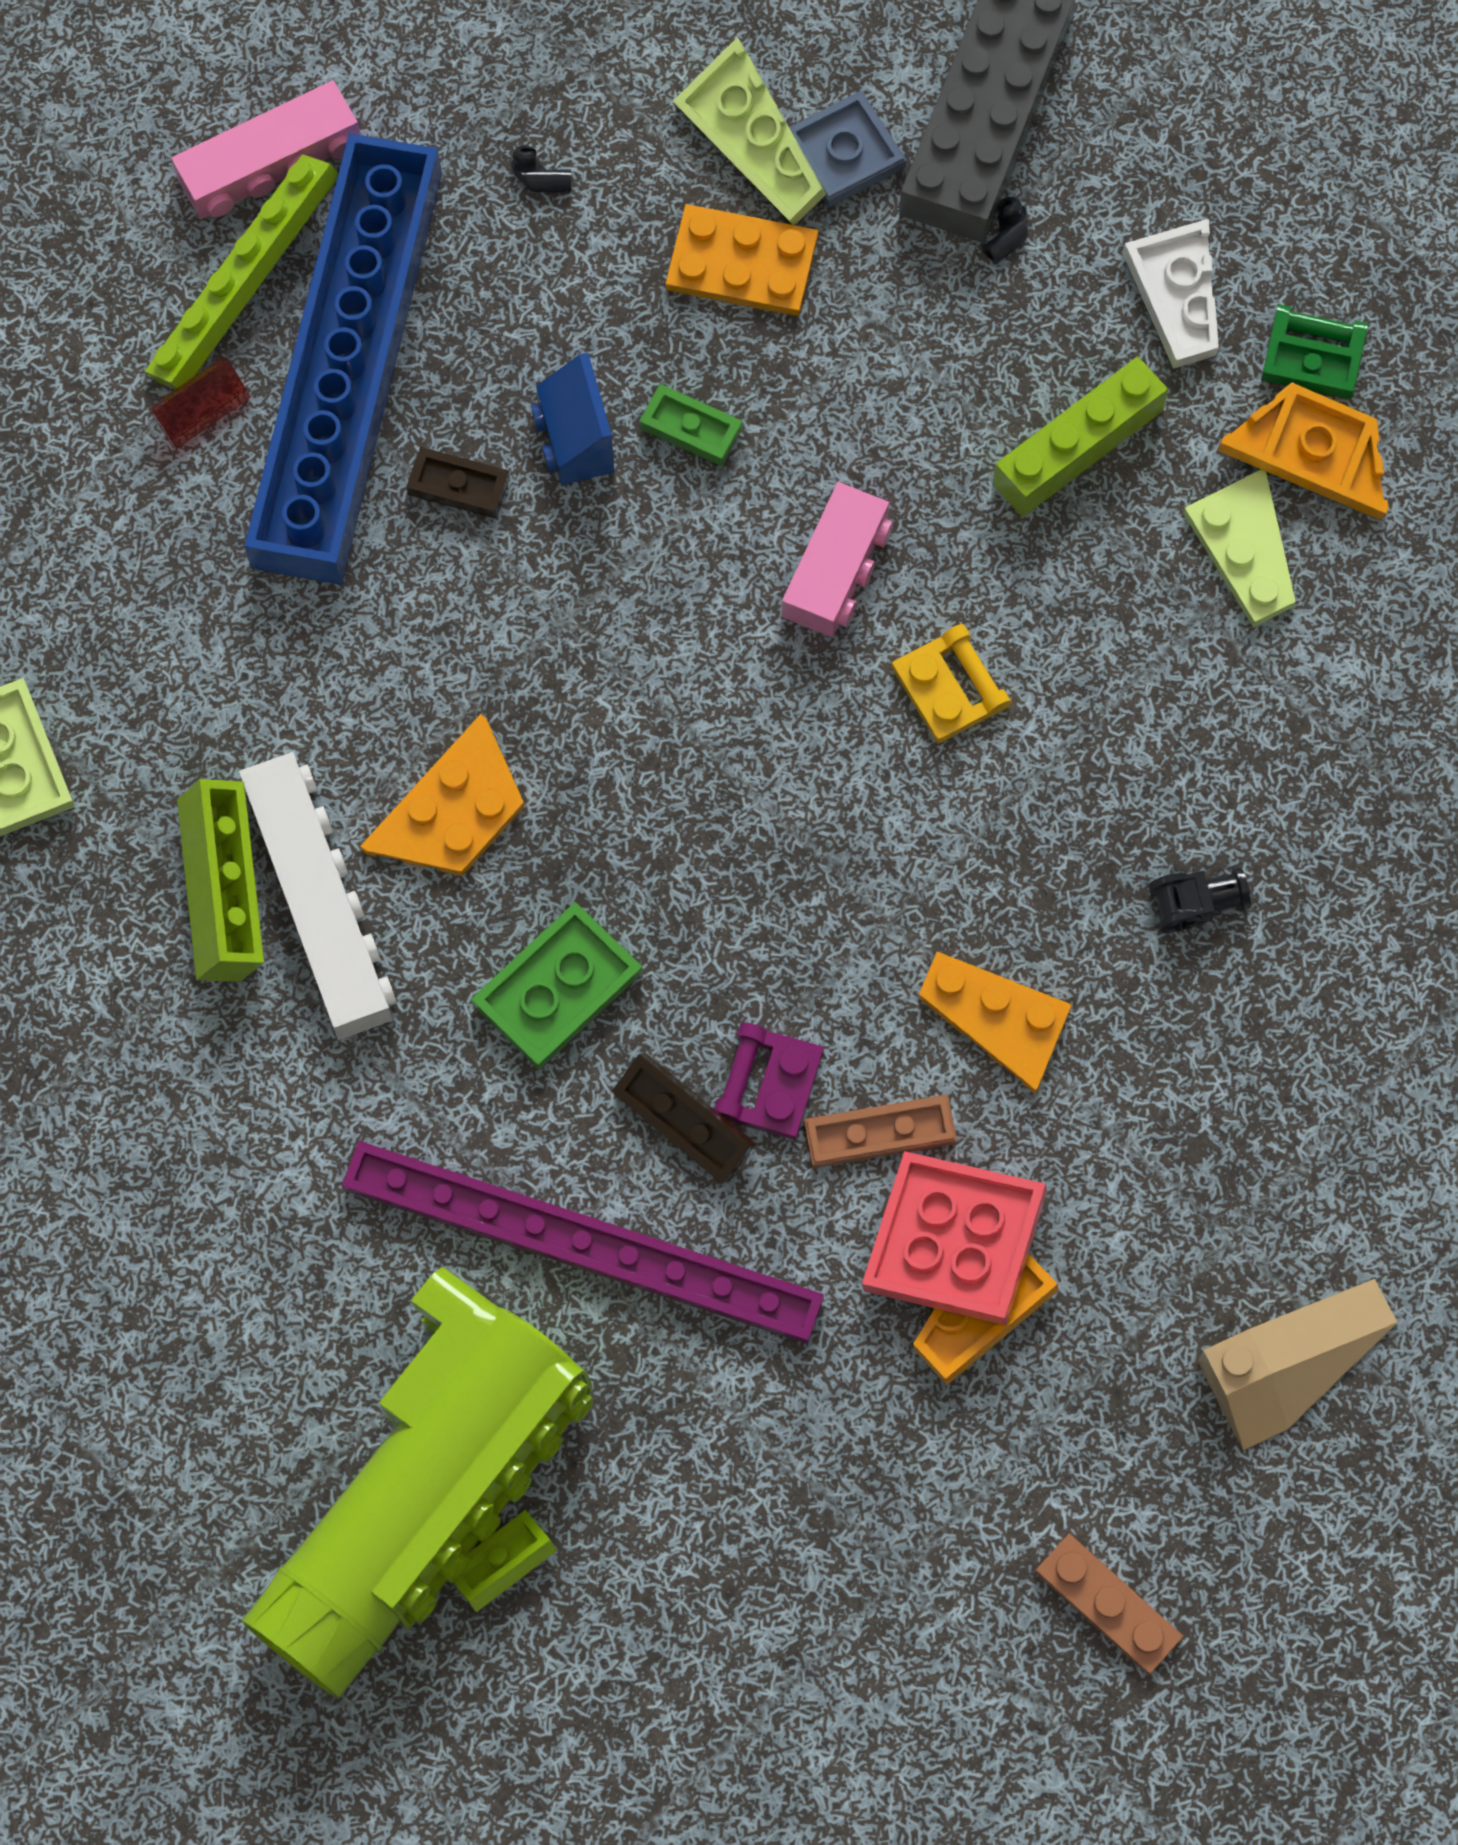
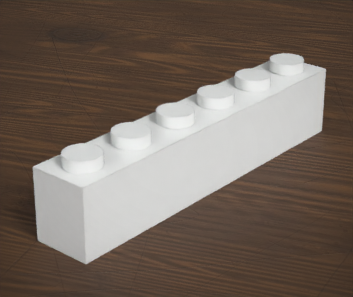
M291 752L240 770L239 773L242 782H244L247 796L337 1039L340 1040L392 1021L389 1006L397 1004L388 977L378 979L372 963L378 962L381 959L372 934L362 936L357 924V920L365 918L356 892L352 891L346 894L341 878L349 874L340 849L330 851L325 836L333 833L325 809L323 806L314 809L309 796L310 793L316 792L317 788L308 764L299 767L294 753Z

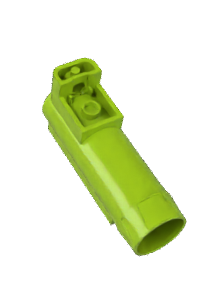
M444 1267L434 1272L411 1300L414 1308L424 1315L421 1320L424 1327L433 1335L379 1402L394 1429L302 1545L282 1567L278 1568L277 1574L270 1585L241 1620L255 1636L275 1653L337 1699L342 1696L368 1661L377 1652L379 1653L382 1650L383 1644L398 1623L409 1630L415 1621L420 1624L428 1618L438 1602V1599L435 1597L447 1580L453 1583L466 1569L470 1560L466 1555L479 1540L484 1543L493 1535L501 1521L498 1515L510 1500L515 1503L525 1494L532 1482L530 1474L541 1460L547 1463L554 1457L562 1445V1433L572 1421L575 1423L580 1422L594 1403V1398L590 1396L593 1386L587 1371L578 1366L561 1348L535 1327L514 1313L496 1306Z

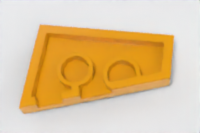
M938 951L935 954L918 997L961 1034L966 1035L988 1053V1056L1001 1067H1005L1022 1081V1084L1035 1095L1072 1004Z
M1028 1254L1007 1326L934 1309L913 1343L914 1351L948 1385L1059 1291L1058 1284Z

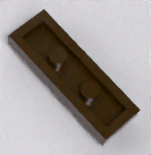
M646 1052L640 1053L611 1091L722 1184L731 1179L756 1145L754 1141Z

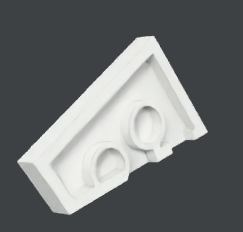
M1209 219L1125 243L1122 251L1173 369L1214 357L1219 348L1216 306L1211 282L1213 271L1212 256L1209 255L1208 236L1210 234Z

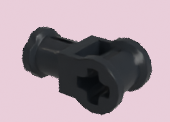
M1241 867L1233 868L1231 874L1206 879L1204 871L1191 874L1175 873L1155 879L1148 885L1150 894L1156 896L1162 917L1158 924L1161 933L1165 934L1211 922L1215 911L1238 906L1241 910L1251 908L1249 886Z

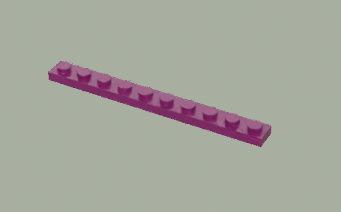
M362 1141L357 1143L341 1185L344 1191L805 1344H809L824 1300V1294Z

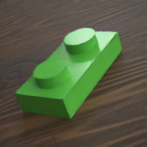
M659 384L639 421V428L717 465L723 466L743 429V421Z

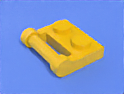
M964 624L950 628L941 637L891 662L893 672L937 744L1003 711L1012 703L1006 691L998 689L969 642L972 636ZM954 651L983 700L974 706L971 705L944 661L943 655Z

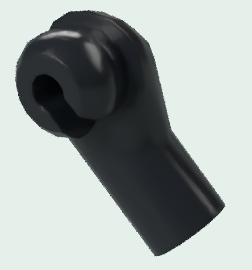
M519 146L513 151V160L511 162L513 174L530 191L571 192V169L546 170L536 159V150L531 146Z

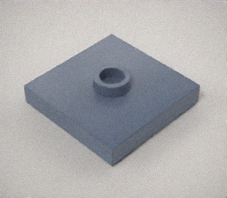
M862 90L789 127L826 192L822 199L828 208L906 168L907 159Z

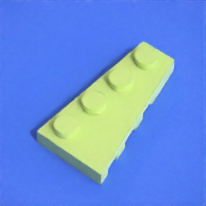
M736 38L673 102L792 225H796L826 195V192L741 41Z

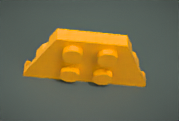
M1290 383L1270 403L1263 405L1250 415L1248 420L1234 432H1229L1225 435L1217 448V451L1380 521L1388 511V500L1383 498L1381 483L1384 469L1382 456L1377 449V443L1380 440L1377 419L1294 383Z
M480 714L363 842L360 846L362 852L373 857L378 855L401 860L405 864L418 867L428 866L437 868L441 872L463 876L525 807L486 717Z

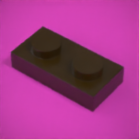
M420 447L406 489L407 494L410 496L496 519L510 475L509 470Z

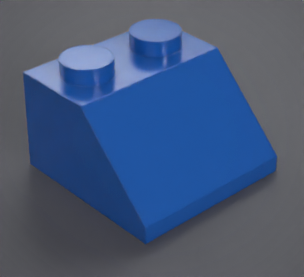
M589 353L580 354L536 386L538 403L531 405L537 432L546 430L549 444L542 446L548 473L557 471L561 485L615 472L612 434Z

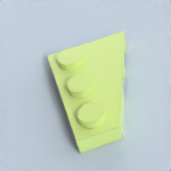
M1259 470L1184 508V516L1253 627L1294 607L1296 602L1266 471Z

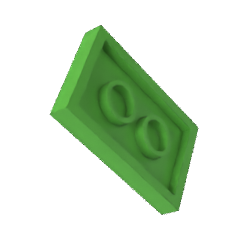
M574 902L472 997L471 1002L511 1044L540 1070L643 973V967L586 911Z

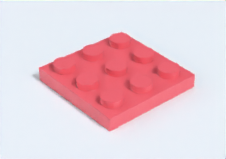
M904 1151L862 1281L864 1292L1007 1326L1047 1195L1046 1184Z

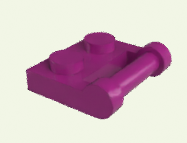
M743 1022L740 1024L736 1036L740 1042L722 1099L716 1100L714 1109L730 1122L796 1141L824 1047L767 1031L756 1024ZM758 1047L772 1050L753 1110L740 1104Z

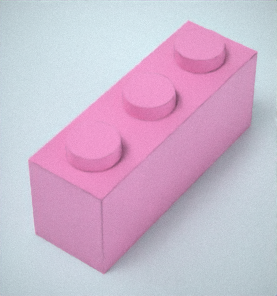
M837 482L782 599L783 618L832 638L839 625L844 627L849 625L857 605V601L851 598L857 585L866 587L875 567V561L871 560L870 557L876 545L884 548L893 528L894 522L888 520V501Z

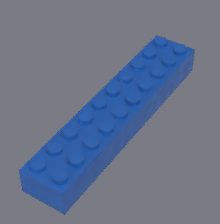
M352 133L348 134L244 545L251 569L342 585L442 177L438 148Z

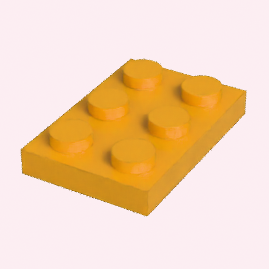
M685 204L665 283L666 290L799 317L819 230Z

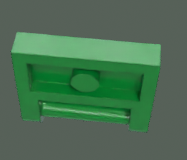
M1278 304L1261 380L1285 386L1294 383L1313 392L1351 400L1368 323L1354 320V324L1338 322L1292 312L1291 306ZM1286 330L1348 342L1349 346L1347 348L1286 335Z

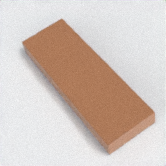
M948 1094L804 1119L813 1169L901 1154L904 1151L913 1152L957 1144Z

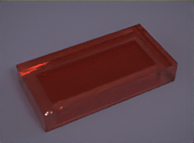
M222 357L149 407L148 410L171 445L178 449L247 401L251 396L229 360Z

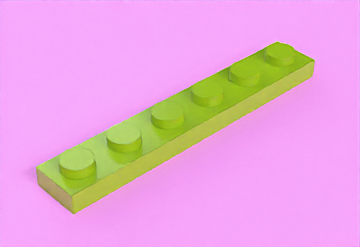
M302 154L298 161L290 167L285 179L271 198L263 204L258 216L244 235L237 240L234 249L218 271L210 277L202 293L191 308L183 314L180 323L167 341L156 351L153 360L145 369V372L153 380L180 393L185 390L336 182L339 173L331 164Z

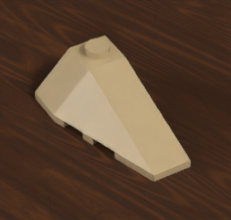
M1373 1279L1250 1328L1203 1350L1198 1363L1244 1451L1287 1431L1398 1322L1376 1280Z

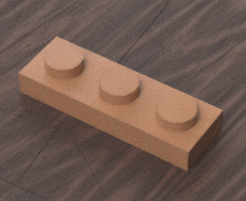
M1070 1533L1035 1570V1573L1148 1676L1184 1637Z

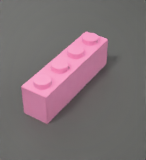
M334 80L181 152L171 157L176 178L199 219L201 220L210 215L212 217H220L230 212L235 203L249 196L259 198L270 193L276 183L285 179L290 167L298 161L302 154L321 161L330 157L334 159L343 158L348 134L360 135L359 125Z

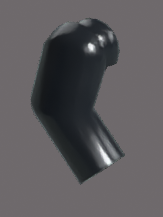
M1006 197L999 202L997 206L999 234L982 247L984 254L995 265L1021 246L1028 237V214L1026 208L1022 206L1021 201L1016 197Z

